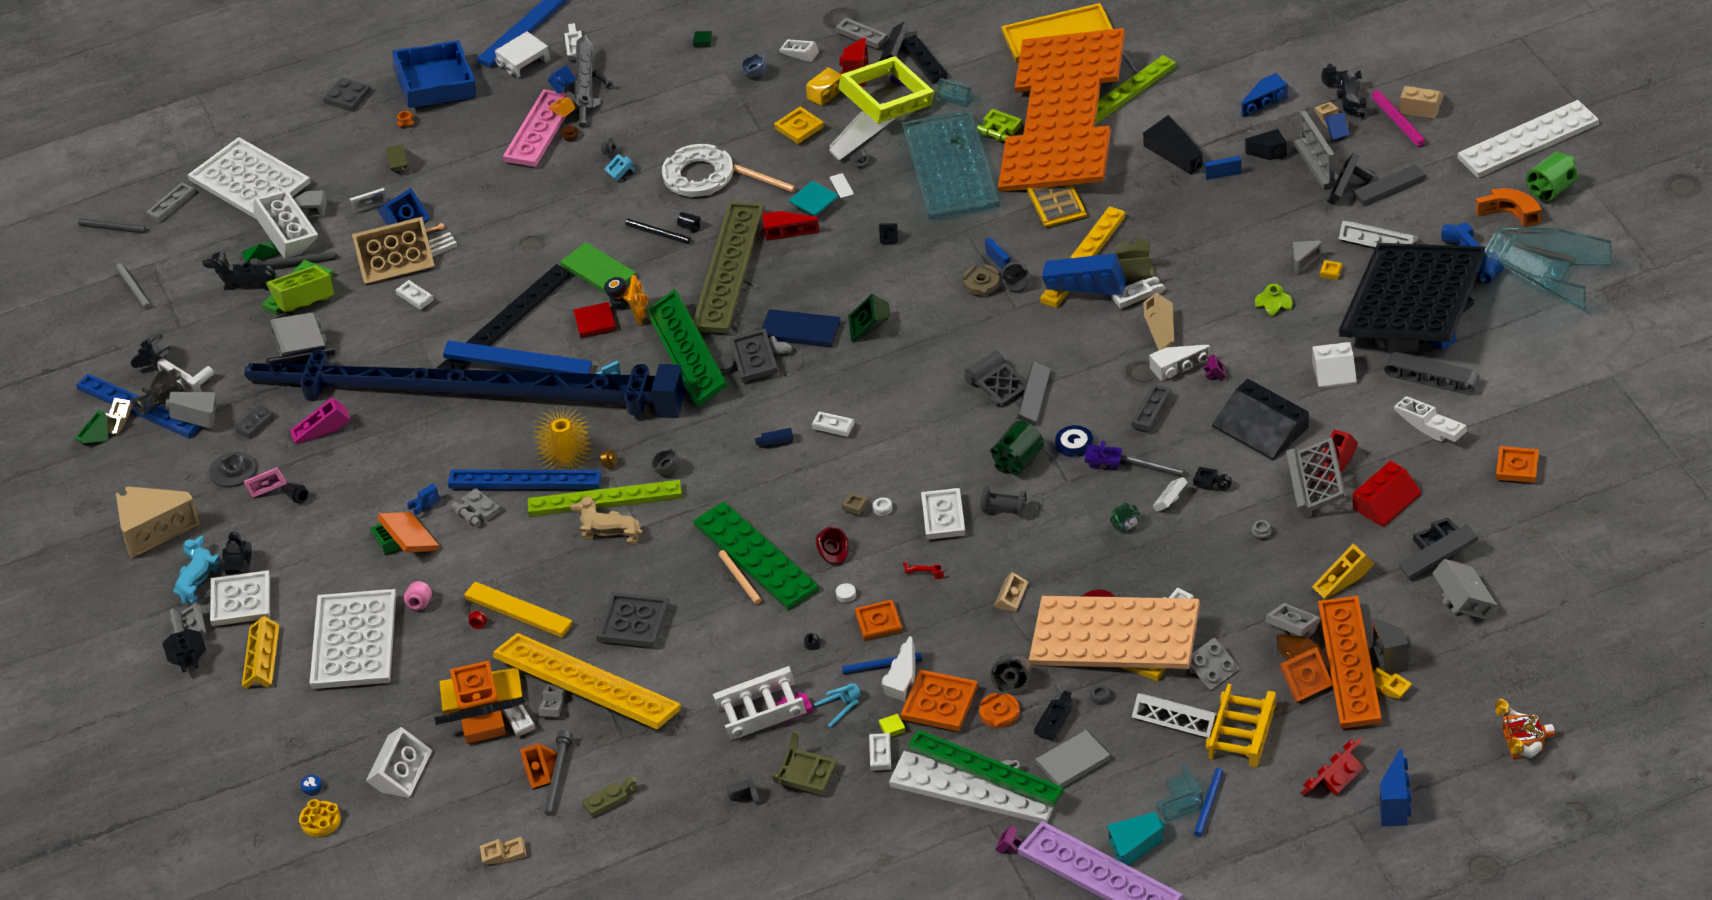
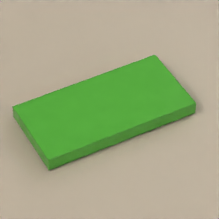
M587 242L560 261L562 267L570 270L571 273L606 293L604 285L609 279L621 277L627 285L631 282L632 275H636L635 271Z

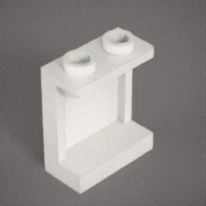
M528 31L495 50L497 65L503 67L510 75L516 78L521 77V68L537 58L544 62L550 60L548 46Z

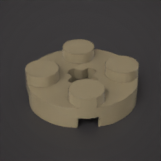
M982 265V268L973 266L966 270L963 275L964 289L971 294L979 295L981 298L988 297L1000 285L997 269L989 265Z

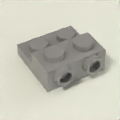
M1283 603L1266 615L1265 622L1271 624L1276 629L1286 630L1293 636L1310 637L1317 632L1320 617Z

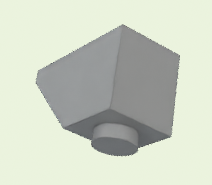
M306 191L294 198V201L307 219L324 218L327 205L324 191Z

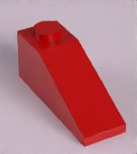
M784 211L762 213L766 241L820 233L818 217Z
M1333 429L1330 438L1332 437L1334 440L1340 472H1342L1351 461L1358 442L1351 434ZM1325 447L1323 453L1325 454L1330 447ZM1328 459L1327 462L1324 464V467L1328 468L1332 463V460ZM1320 470L1316 477L1321 478L1325 471ZM1331 473L1327 478V481L1331 482L1335 477V474Z

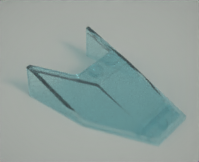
M1498 228L1485 249L1484 255L1536 286L1585 311L1586 286L1565 282L1562 279L1570 266H1610L1612 264V242L1562 229Z

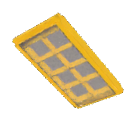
M1073 185L1026 189L1045 228L1087 217Z

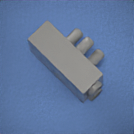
M1444 559L1434 570L1433 575L1444 591L1442 593L1444 598L1442 602L1446 606L1452 603L1454 607L1451 610L1455 615H1458L1460 612L1486 619L1497 606L1472 566Z

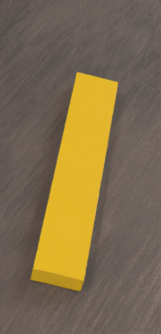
M474 582L464 594L466 600L561 638L573 625L572 620L478 582Z

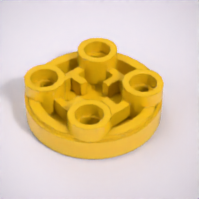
M317 799L310 800L299 816L302 831L311 837L327 836L333 833L341 822V815L337 804L328 801H318Z

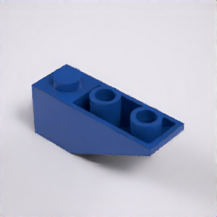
M1277 73L1261 79L1241 102V116L1245 117L1288 98V84Z

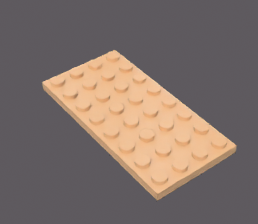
M1042 596L1029 663L1030 665L1189 669L1200 600L1190 598Z

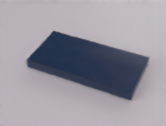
M769 309L762 329H766L768 338L774 336L777 341L832 347L841 318Z

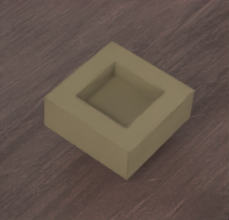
M850 492L842 504V510L860 516L869 503L868 497Z

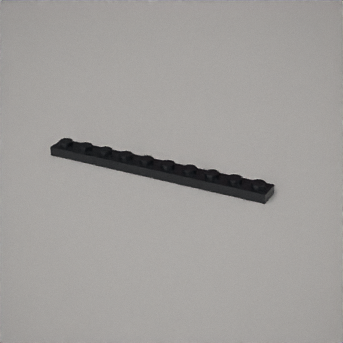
M558 264L554 265L466 343L491 346L571 276L570 270ZM446 359L436 369H465L471 362Z

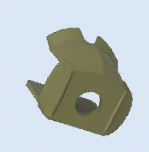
M1137 238L1135 244L1130 245L1128 239H1125L1115 246L1118 261L1126 279L1125 285L1154 277L1152 258L1149 257L1151 244L1146 240Z

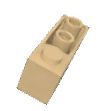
M1156 292L1144 302V317L1158 350L1170 347L1174 343L1173 303Z

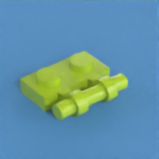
M992 109L983 118L985 126L978 125L977 132L982 133L986 137H994L999 142H1005L1006 137H1009L1006 134L1014 135L1023 123L1022 119Z

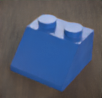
M412 188L377 209L386 225L422 217L423 222L430 218Z

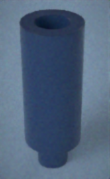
M791 428L761 433V437L755 438L756 445L763 444L764 447L794 441Z

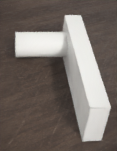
M163 358L157 361L160 375L187 392H202L200 385L214 375V371L209 366L192 377Z

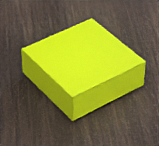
M898 713L879 720L883 733H890V738L906 732Z

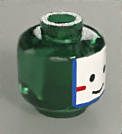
M1123 503L1111 511L1110 521L1116 530L1120 529L1125 532L1139 523L1138 516L1140 512L1135 505L1131 506L1129 503Z

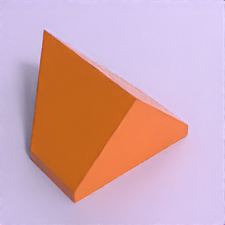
M540 743L519 749L531 788L551 783L557 752Z

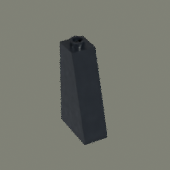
M1169 115L1143 132L1144 147L1191 175L1203 166L1202 151Z

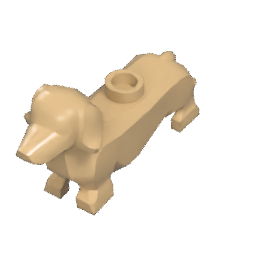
M584 497L579 503L570 504L573 512L581 513L580 521L582 526L580 527V532H582L583 539L593 540L594 534L599 536L623 534L624 536H629L626 543H638V534H642L643 531L640 530V522L632 516L620 515L616 511H610L609 514L597 513L596 503L591 497Z

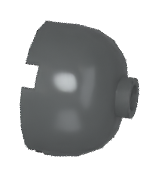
M1006 653L1000 656L993 664L990 674L991 681L998 690L1007 691L1006 693L1010 695L1019 694L1025 691L1030 684L1032 677L1031 665L1020 654Z

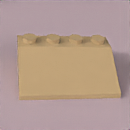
M422 217L352 234L364 285L435 267Z

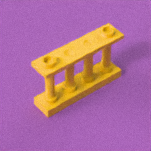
M1227 684L1225 692H1221V706L1211 738L1206 740L1205 750H1208L1209 759L1212 760L1216 750L1244 754L1246 757H1249V766L1258 767L1276 708V692L1268 691L1265 699L1258 700L1232 695V684ZM1230 703L1260 708L1261 714L1251 715L1228 711ZM1225 719L1254 723L1257 728L1249 731L1223 725ZM1224 734L1251 739L1252 744L1241 746L1218 741L1220 735Z

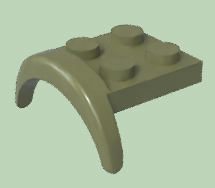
M793 731L782 767L778 774H772L773 781L780 785L823 796L836 769L837 759L798 750L799 732Z

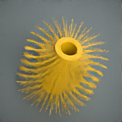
M557 412L558 419L554 417L556 420H553V422L547 419L546 421L550 424L537 427L543 430L533 433L541 434L534 438L542 439L536 442V444H541L542 447L540 446L535 449L544 451L540 453L546 454V458H549L545 462L553 458L555 461L558 460L555 465L560 461L559 466H561L562 462L564 468L565 462H567L569 467L568 461L571 463L572 459L579 460L576 458L580 456L577 453L581 451L584 454H590L583 451L593 448L584 447L592 443L583 441L584 439L591 438L584 436L590 432L582 431L590 426H581L586 422H581L579 425L577 420L575 423L573 420L576 417L569 422V418H564L563 412V418H561L560 412L559 419Z

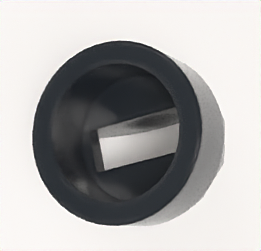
M808 633L804 637L805 648L816 650L820 647V638L816 633Z

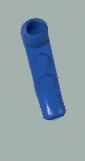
M1467 222L1459 225H1443L1441 231L1443 242L1454 243L1458 246H1480L1473 239V228ZM1495 251L1486 254L1479 271L1478 279L1483 283H1492L1495 274L1504 270L1503 262Z

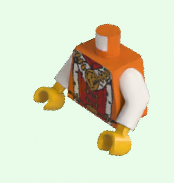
M1499 699L1494 704L1497 707L1495 710L1496 714L1499 716L1503 714L1502 731L1513 760L1524 756L1533 758L1544 749L1545 738L1555 735L1553 725L1541 726L1538 716L1516 712L1509 707L1504 699Z

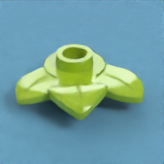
M1269 284L1264 292L1256 296L1255 307L1264 306L1267 313L1273 317L1281 307L1291 310L1292 299L1283 292L1280 285Z

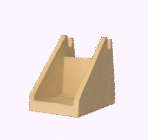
M126 487L127 494L125 496L116 493L120 526L128 554L131 558L200 525L195 503L189 492Z

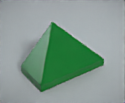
M272 241L260 243L242 251L245 261L251 263L250 259L258 258V260H263L280 254Z
M98 410L74 439L81 443L108 441L107 415Z

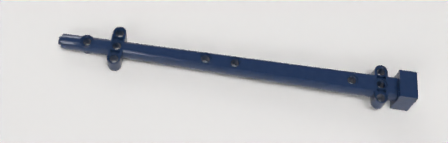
M316 350L310 354L306 365L281 363L268 366L266 363H249L245 367L244 372L248 381L269 382L278 386L300 384L304 398L309 401L315 400L320 396L323 386L625 403L628 414L633 416L641 414L645 405H654L657 417L679 418L686 394L681 365L659 364L656 376H650L649 368L645 364L635 365L631 375L432 369L422 367L329 365L325 351Z

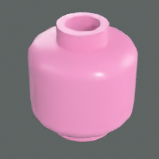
M421 581L411 583L404 594L405 604L413 610L426 608L432 597L431 588Z

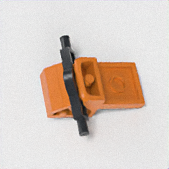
M489 660L450 669L459 711L434 717L435 724L439 725L461 720L466 744L506 735L501 710L525 704L524 696L498 701Z

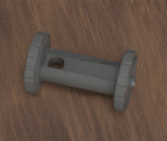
M984 486L981 495L982 512H986L988 507L1017 510L1018 516H1024L1027 504L1026 491H1021L1019 496L991 493L990 487Z

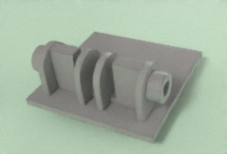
M1214 637L1192 653L1189 669L1186 670L1190 674L1196 673L1211 691L1240 670V668Z

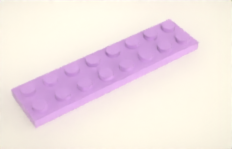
M1043 821L1018 848L1019 855L1104 900H1183V894Z

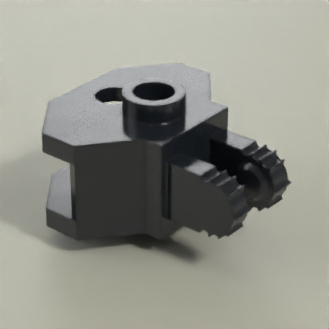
M162 334L155 336L151 340L148 338L140 344L141 347L138 350V354L130 362L131 366L139 368V366L141 367L145 363L148 366L151 364L157 365V361L168 354L172 348L167 346L161 350L156 344L163 338Z
M233 531L229 533V541H227L226 548L222 551L225 575H231L233 571H240V574H246L249 571L252 559L251 542L242 541L238 532Z
M191 629L171 634L162 643L167 661L179 664L182 672H187L186 665L192 664L194 669L199 668L198 658L206 651L201 632Z

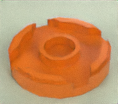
M1000 693L990 694L981 701L979 707V716L982 722L994 728L1010 726L1017 721L1020 715L1018 701L1007 693L1005 695H1000Z

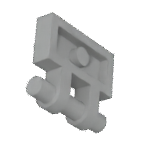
M476 488L461 498L462 504L453 502L451 508L454 509L458 516H463L466 522L476 527L481 525L480 519L488 522L501 512L498 504Z

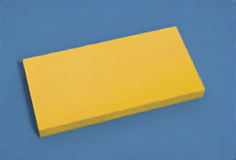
M518 668L492 672L498 701L522 697ZM452 679L439 681L443 715L459 711Z

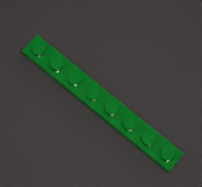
M919 729L908 743L910 750L1052 807L1055 806L1064 793L1063 787Z

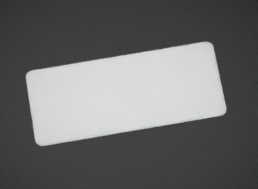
M843 173L830 177L840 198L854 194Z

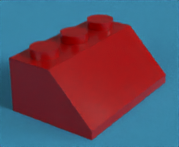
M1390 460L1353 492V510L1384 528L1421 495V491L1407 470Z

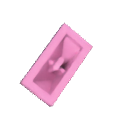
M278 467L244 481L252 498L287 483Z

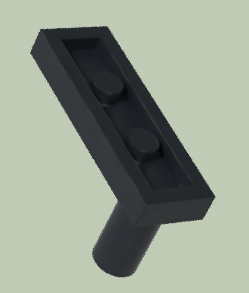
M1353 153L1345 161L1327 200L1330 204L1334 205L1341 198L1352 173L1368 183L1373 178L1374 173L1357 164L1360 157L1357 154Z

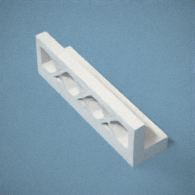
M1342 221L1339 239L1376 247L1377 243L1414 244V242L1418 241V236L1350 221Z
M1140 693L1137 694L1132 717L1208 738H1211L1214 723L1218 716V713ZM1141 703L1148 704L1152 712L1146 716L1139 715ZM1167 709L1171 718L1161 721L1157 712ZM1185 714L1191 723L1186 726H1180L1176 718ZM1201 719L1209 721L1207 733L1200 731L1196 725Z

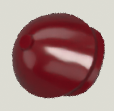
M831 526L817 534L816 547L820 556L827 563L836 565L846 560L849 551V540L843 530Z

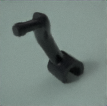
M592 68V78L596 77L604 83L607 89H611L613 81H609Z

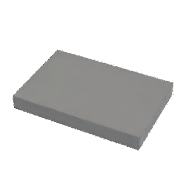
M1085 730L1036 758V764L1056 785L1065 787L1111 759L1110 754Z

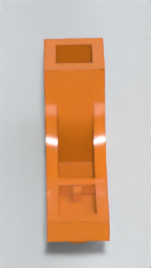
M1509 188L1491 189V195L1476 198V214L1478 217L1496 212H1507L1515 215L1523 227L1541 223L1542 209L1533 197L1522 191Z

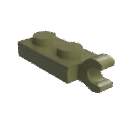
M633 776L626 778L622 785L617 781L583 799V806L593 819L629 800L628 794L638 790L635 784L637 781Z

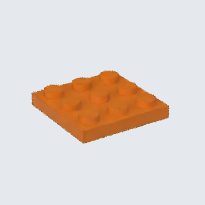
M919 670L900 714L901 720L959 732L977 691L978 681Z

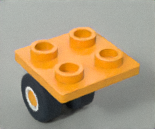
M632 275L630 287L627 288L623 278L613 277L605 283L604 289L610 297L609 300L612 307L623 309L630 305L638 325H643V319L646 317L645 307L648 305V297L643 293L641 281H638L636 275Z

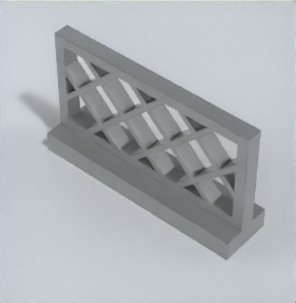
M1305 110L1301 111L1300 139L1295 140V147L1323 190L1332 188L1338 178L1334 171V153Z
M1332 437L1297 452L1293 448L1286 451L1297 507L1305 519L1313 516V510L1346 497ZM1330 447L1325 454L1321 453L1323 448ZM1312 454L1308 461L1303 460V456ZM1317 456L1322 457L1318 464L1313 463ZM1328 459L1332 460V463L1328 468L1324 467V464L1327 462ZM1310 467L1315 468L1311 475L1306 474ZM1320 470L1325 471L1321 478L1316 477ZM1331 473L1335 474V477L1331 482L1327 481V478ZM1313 481L1318 482L1314 489L1309 488ZM1323 484L1328 485L1324 493L1319 491ZM1333 488L1339 489L1338 493L1329 495ZM1316 495L1321 496L1318 501L1312 503Z

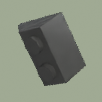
M1377 618L1372 619V648L1382 671L1389 675L1407 671L1408 662L1411 661L1408 648H1411L1409 636H1405L1403 629Z

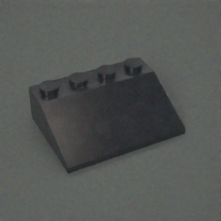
M1247 379L1236 388L1213 422L1212 427L1265 457L1274 460L1309 428V411Z

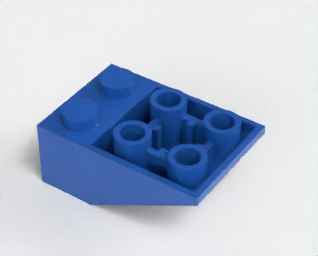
M1399 749L1380 782L1381 826H1407V817H1411V805L1407 804L1411 803V791H1409V788H1406L1410 787L1409 774L1406 771L1408 770V759L1403 758V749Z

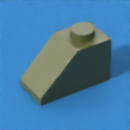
M403 144L387 147L386 152L390 169H394L395 172L405 170V167L408 165Z

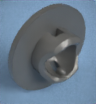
M245 452L225 453L212 462L209 468V475L212 482L220 487H237L243 485L245 480L254 476L256 463L254 458Z

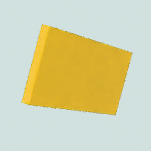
M1101 3L1001 26L1003 36L1016 63L1019 62L1023 39L1113 29Z

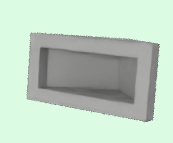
M1321 241L1293 242L1295 274H1300L1322 256Z

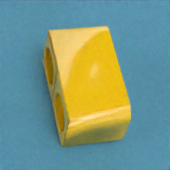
M829 67L807 83V99L822 106L841 92L838 89L841 74Z

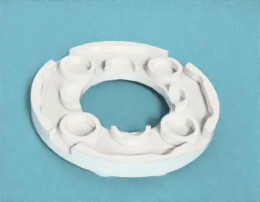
M694 144L676 150L671 158L667 157L662 166V176L665 185L674 193L687 196L688 198L712 195L714 192L722 189L733 175V164L729 154L725 150L722 152L716 146L709 144ZM696 161L708 162L715 168V172L710 174L708 179L705 180L704 178L700 182L688 181L687 178L681 176V170L689 163Z

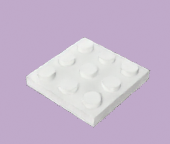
M269 570L211 578L210 622L212 626L259 620L263 616L270 618Z

